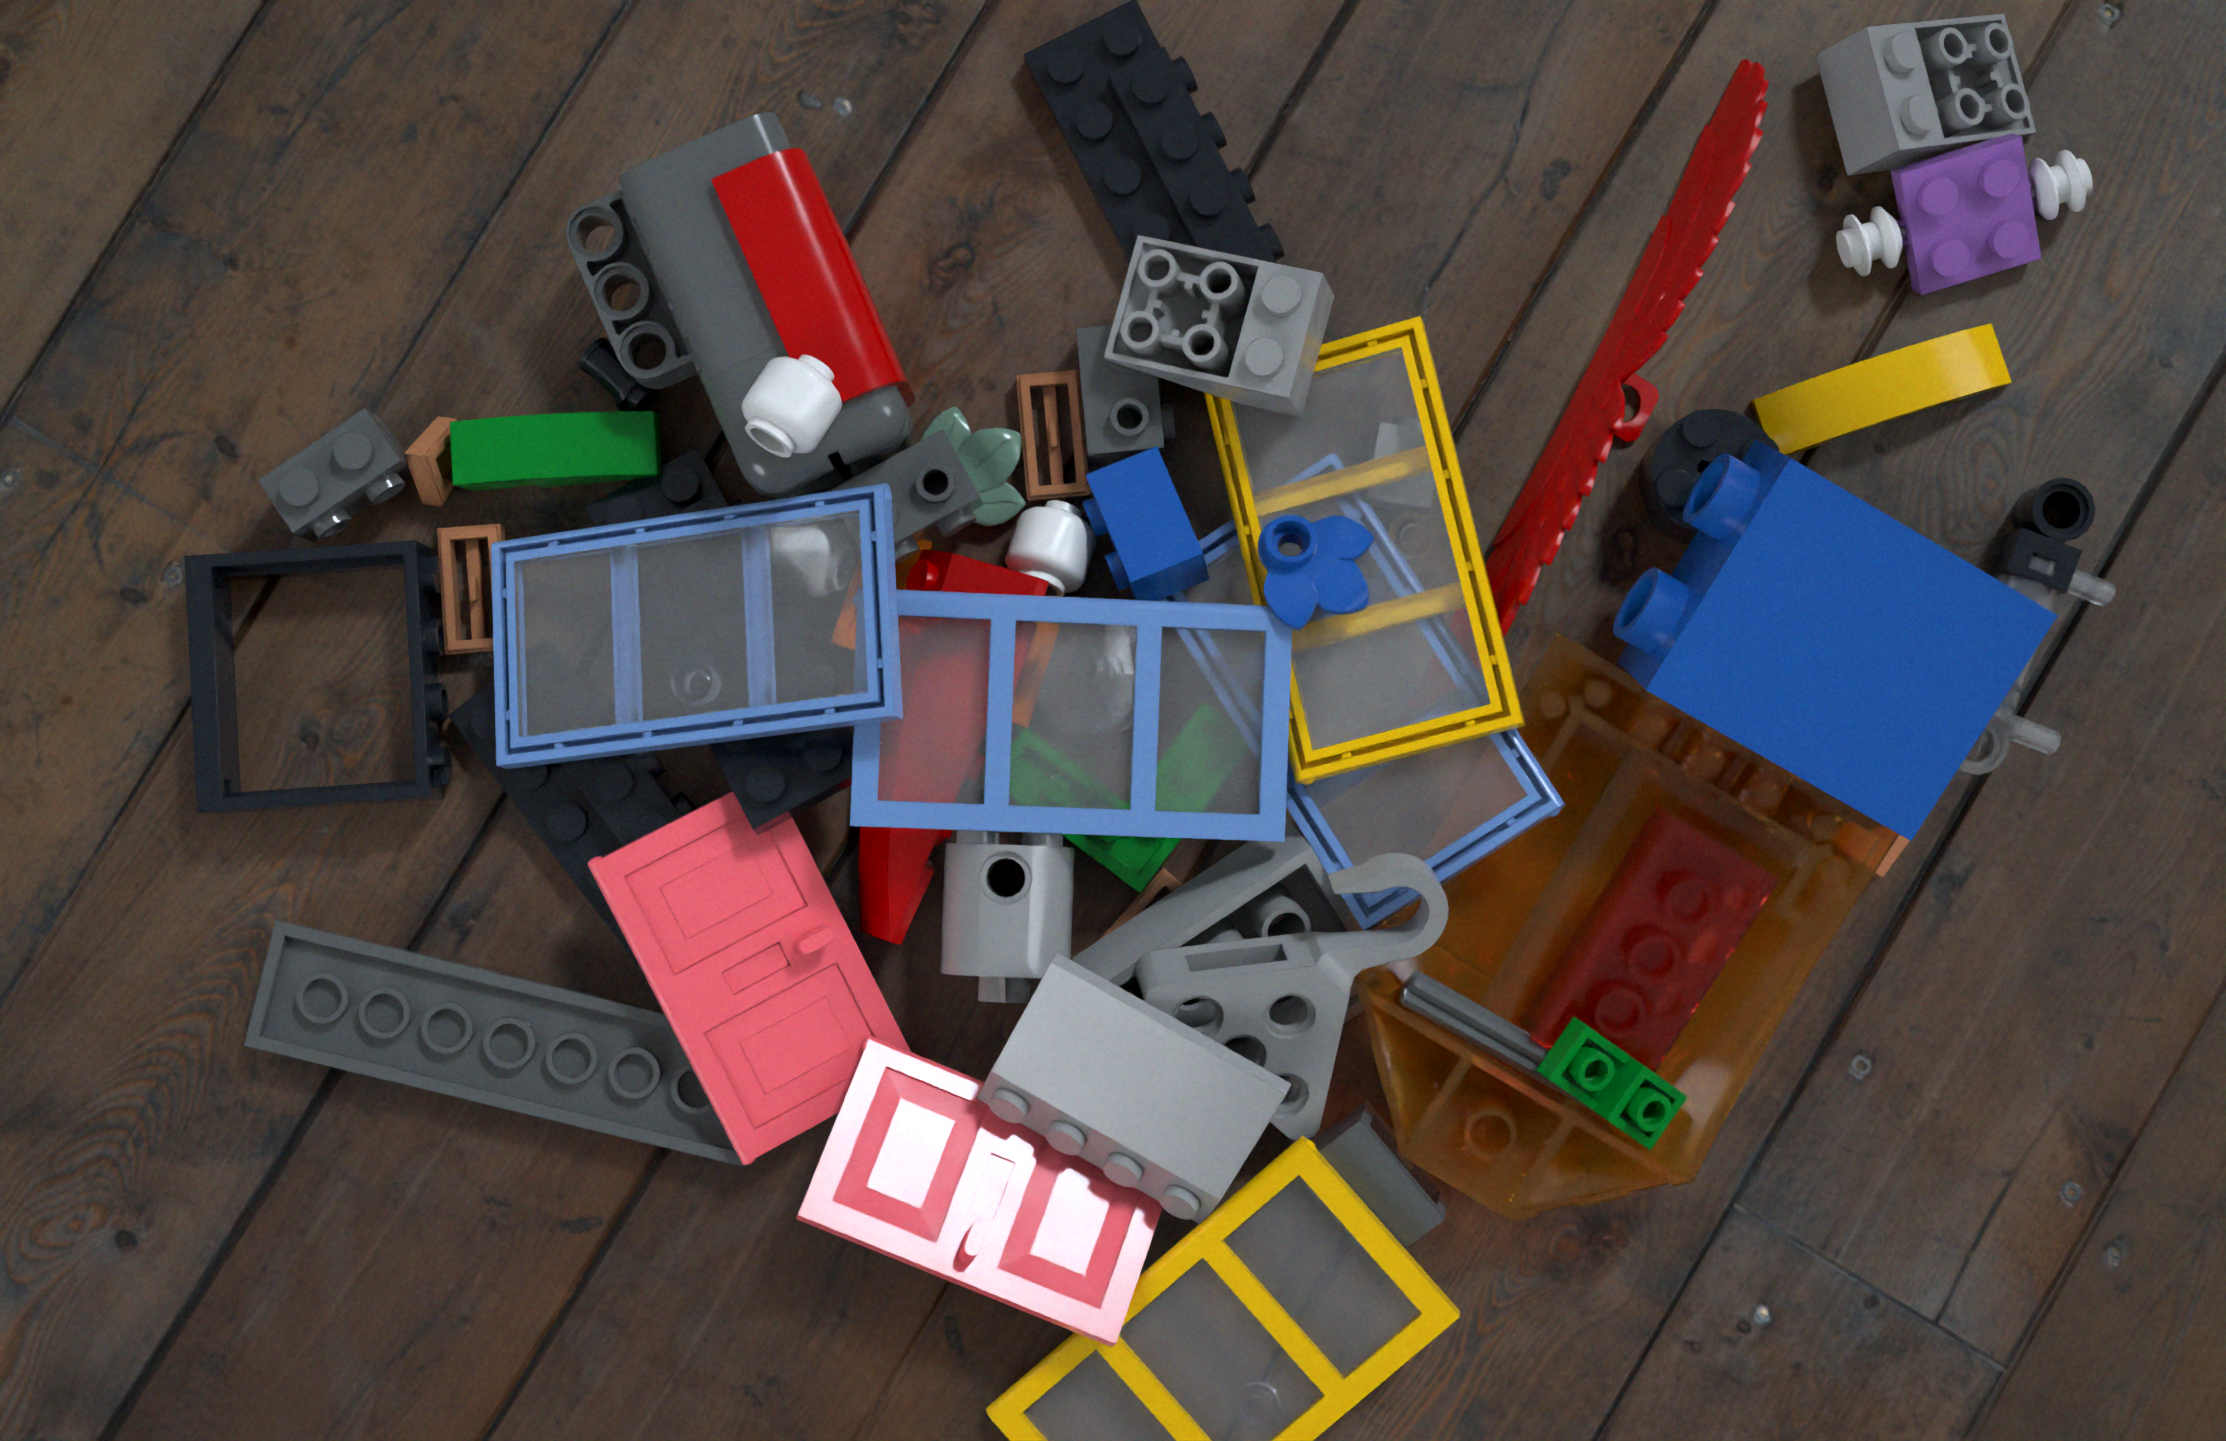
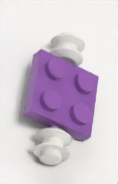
M2010 133L1891 169L1899 220H1895L1880 206L1874 207L1871 210L1870 222L1861 224L1854 215H1847L1844 219L1843 230L1838 231L1836 235L1837 248L1843 264L1847 268L1854 267L1857 273L1864 277L1870 274L1873 260L1881 259L1886 267H1896L1902 247L1904 246L1912 290L1924 295L2042 259L2034 210L2046 220H2052L2057 217L2059 204L2065 203L2074 212L2083 210L2086 204V196L2092 193V176L2086 162L2081 158L2076 159L2068 150L2058 152L2055 166L2049 167L2041 158H2035L2030 162L2027 170L2022 137Z

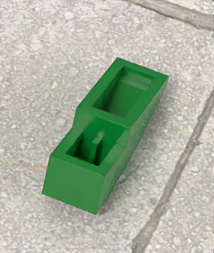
M654 411L537 414L450 422L453 485L473 491L531 485L552 488L662 476L659 413Z

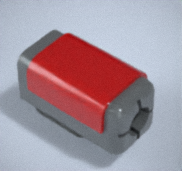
M763 112L743 118L645 161L618 177L621 185L616 186L617 191L587 203L572 213L567 221L565 231L568 246L617 358L625 371L644 387L657 390L670 387L698 374L742 475L764 499L770 501L821 493L844 483V476L852 473L853 477L910 447L913 442L915 429L908 408L914 404L916 398L868 286L805 150L792 148L776 113ZM601 226L614 228V241L610 247L601 252L587 251L586 242L591 231ZM629 283L640 286V299L634 307L625 311L612 309L611 301L616 289ZM653 341L665 343L667 351L661 365L651 370L638 368L637 355L645 344ZM801 355H809L823 362L833 372L834 379L832 384L840 393L842 408L812 452L806 454L792 453L790 457H780L759 446L747 434L745 426L748 422L744 418L741 404L772 358L786 356L798 360Z

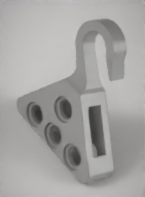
M1387 853L1375 856L1361 865L1327 874L1334 894L1381 892L1398 886L1409 887L1422 894L1420 907L1416 914L1406 923L1387 929L1336 933L1312 931L1148 951L1138 959L1135 967L1143 1001L1277 1076H1284L1282 1079L1291 1083V1086L1270 1122L1292 1140H1297L1302 1135L1307 1139L1313 1137L1320 1129L1349 1002L1350 988L1354 977L1363 969L1420 955L1439 939L1446 926L1449 907L1445 892L1431 867L1417 857L1403 853ZM1293 996L1285 1002L1275 1003L1282 997ZM1201 998V1000L1195 1004L1182 1005L1188 1000ZM1243 1037L1242 1040L1236 1043H1227L1232 1039Z

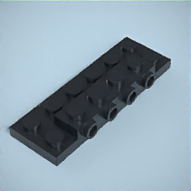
M1131 0L1023 54L1024 62L1129 265L1138 235L1277 263V260L1285 256L1279 238L1272 226L1267 222L1258 227L1247 206L1255 202L1256 198L1245 173L1240 167L1229 171L1219 152V149L1227 146V142L1217 119L1211 111L1200 116L1190 94L1198 91V86L1188 63L1182 56L1171 60L1165 46L1160 47L1136 0Z
M698 447L662 465V476L638 478L585 506L595 527L743 504L740 500L731 505L728 504ZM744 534L639 549L641 615L693 715L750 708ZM772 560L778 704L845 694L827 660L815 665L805 645L816 639L798 606L786 611L776 592L785 588L786 584ZM848 726L709 744L752 829L757 835L768 831L852 785L853 735Z
M549 638L528 654L530 736L618 725L617 703L605 690L596 696L554 640ZM492 681L450 713L448 717L642 971L587 863L590 859L596 856L603 857L697 808L682 791L674 797L659 778L666 769L653 751L513 769L496 766L494 681Z

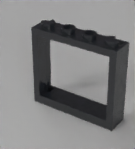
M413 540L184 556L197 813L231 814L444 799L443 785L450 784L452 780V759L449 748L441 746L440 721L448 719L449 699L445 683H438L437 658L444 656L445 642L443 623L440 619H434L433 594L441 592L439 559L437 556H431L430 547ZM404 569L415 780L241 792L230 580Z

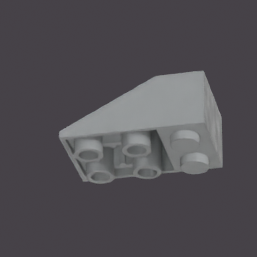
M2005 14L1869 26L1815 55L1847 175L1891 170L2010 133L2022 138L2036 133L2029 99L2023 85Z
M1138 235L1104 359L1242 405L1302 417L1335 295L1324 274L1320 272Z

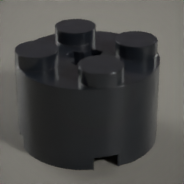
M1702 409L1696 410L1678 420L1651 444L1639 468V492L1649 513L1647 515L1654 526L1667 537L1690 545L1698 529L1684 522L1683 512L1687 499L1702 474L1699 471L1706 466L1708 467L1722 453H1728L1742 461L1755 439L1779 451L1775 441L1769 438L1765 431L1754 421L1734 411Z

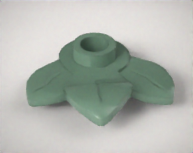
M957 407L943 411L926 429L921 441L943 429L983 503L982 507L973 511L977 518L974 523L985 527L1004 524L1017 515L1026 505L1021 494L1006 482L1019 461L1022 441L1020 433L1005 428H989L978 430L971 434L965 417Z

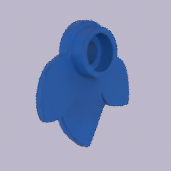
M1284 515L1268 523L1258 539V556L1262 565L1268 570L1264 583V597L1269 608L1282 623L1295 630H1302L1306 626L1316 607L1323 612L1337 615L1353 614L1365 610L1369 605V592L1367 583L1354 560L1361 557L1374 542V536L1353 519L1335 515L1313 523L1297 515ZM1293 543L1298 545L1302 552L1297 556H1285L1278 549L1283 544Z

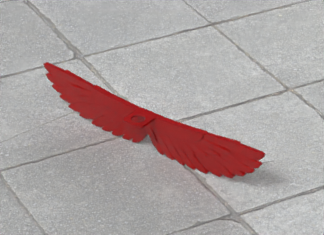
M1742 59L1710 124L1704 126L1667 215H1661L1640 264L1601 344L1526 486L1492 543L1495 549L1486 562L1485 567L1503 638L1509 631L1520 605H1527L1543 564L1548 566L1552 564L1564 538L1565 529L1571 530L1581 506L1582 495L1589 497L1594 486L1598 461L1605 464L1613 443V435L1625 442H1632L1638 439L1658 401L1659 394L1657 388L1635 374V372L1643 367L1668 339L1669 335L1665 333L1672 327L1685 309L1686 304L1682 301L1690 294L1703 276L1704 271L1700 268L1716 248L1720 240L1717 235L1727 223L1736 205L1732 198L1752 167L1749 160L1757 149L1764 133L1758 127L1768 106V103L1763 99L1766 95L1769 81L1763 78L1765 69L1764 65L1759 62L1753 63L1749 59ZM1623 384L1631 387L1638 398L1637 411L1626 422H1623L1625 417ZM1467 608L1458 610L1451 620L1449 627L1478 669L1481 662ZM1435 655L1409 704V707L1417 712H1420L1426 705L1432 708L1443 700L1449 690L1455 692L1458 689L1437 655Z

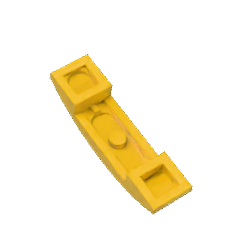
M1992 323L1917 343L1819 375L1751 401V405L1758 425L1769 438L1775 441L1779 451L1788 456L1831 442L1835 438L1947 402L1950 404L2009 385L2012 381Z

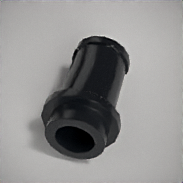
M605 337L594 341L579 359V368L584 373L589 374L617 399L615 407L620 411H646L660 394V389L644 387L625 371L617 358L613 346Z

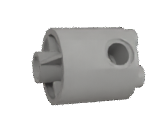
M957 830L956 843L945 844L940 973L979 976L978 1001L1029 1003L1031 978H1043L1057 952L1068 959L1071 958L1074 848L1063 847V835L1054 833H1022L1021 845L999 844V833L994 831ZM1006 860L1018 862L1022 866L1026 878L1021 891L1012 897H1006L997 892L992 879L996 867Z

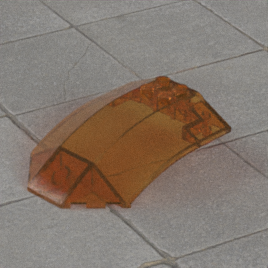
M1557 632L1518 695L1526 726L1516 729L1566 804L1565 807L1560 810L1558 815L1548 817L1441 885L1448 901V920L1443 933L1429 949L1410 959L1363 969L1354 977L1368 1025L1371 1045L1382 1088L1385 1091L1400 1155L1511 1222L1536 1218L1540 1212L1578 1204L1579 1208L1622 1199L1629 1197L1631 1192L1667 1184L1676 1187L1696 1182L1695 1178L1714 1140L1771 1037L1823 952L1900 835L1646 691L1621 665L1560 632ZM1492 740L1421 857L1422 861L1432 857L1528 796ZM1421 899L1387 919L1381 929L1397 927L1409 921L1418 911ZM1413 971H1420L1551 1046L1555 1044L1571 1019L1576 1017L1688 1096V1098L1650 1151L1604 1118L1402 1006L1399 992L1407 977Z

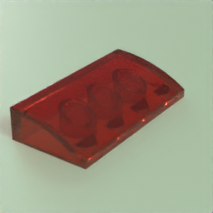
M1657 804L1519 1023L1532 1041L1550 1050L1571 1019L1576 1017L1656 1073L1780 879L1725 843Z

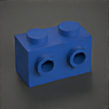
M1157 446L1086 474L1093 498L1083 501L1082 504L1095 536L1099 537L1107 533L1114 551L1104 555L1118 591L1130 587L1135 600L1158 601L1210 580L1202 549Z

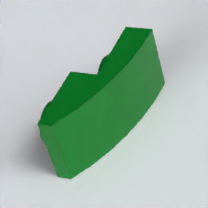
M1576 1017L1571 1019L1536 1069L1547 1079L1650 1151L1688 1098V1096Z

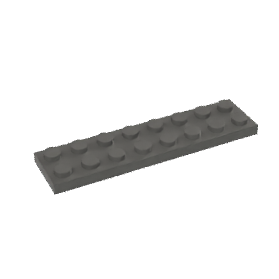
M285 920L275 921L244 1046L745 1166L742 1165L663 1011Z

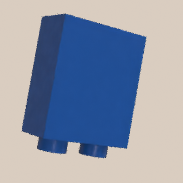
M1757 439L1754 440L1742 461L1728 453H1722L1704 470L1687 499L1683 520L1698 529V532L1672 574L1668 575L1660 569L1652 567L1638 578L1624 598L1614 621L1613 633L1616 637L1627 642L1628 645L1617 662L1646 691L1912 841L2058 615Z

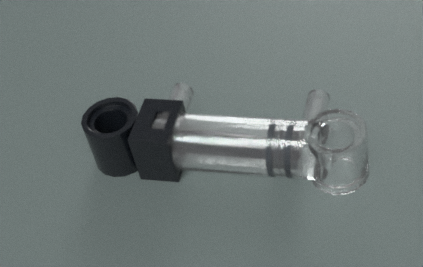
M2061 477L2044 482L2023 493L2013 506L2012 522L2015 531L2002 536L1989 575L2050 611L2053 610L2057 596L2064 593H2069L2102 607L2109 605L2116 592L2115 585L2077 570L2076 567L2082 550L2064 544L2077 539L2087 532L2094 521L2096 508L2093 496L2088 489L2075 479ZM2046 498L2057 502L2063 510L2064 519L2060 529L2049 525L2044 519L2042 509ZM2038 647L1979 736L1977 755L1972 761L1964 759L1954 777L1979 775L1996 769L2007 756L2009 740L2047 755L2055 753L2061 741V735L2058 731L2014 715Z

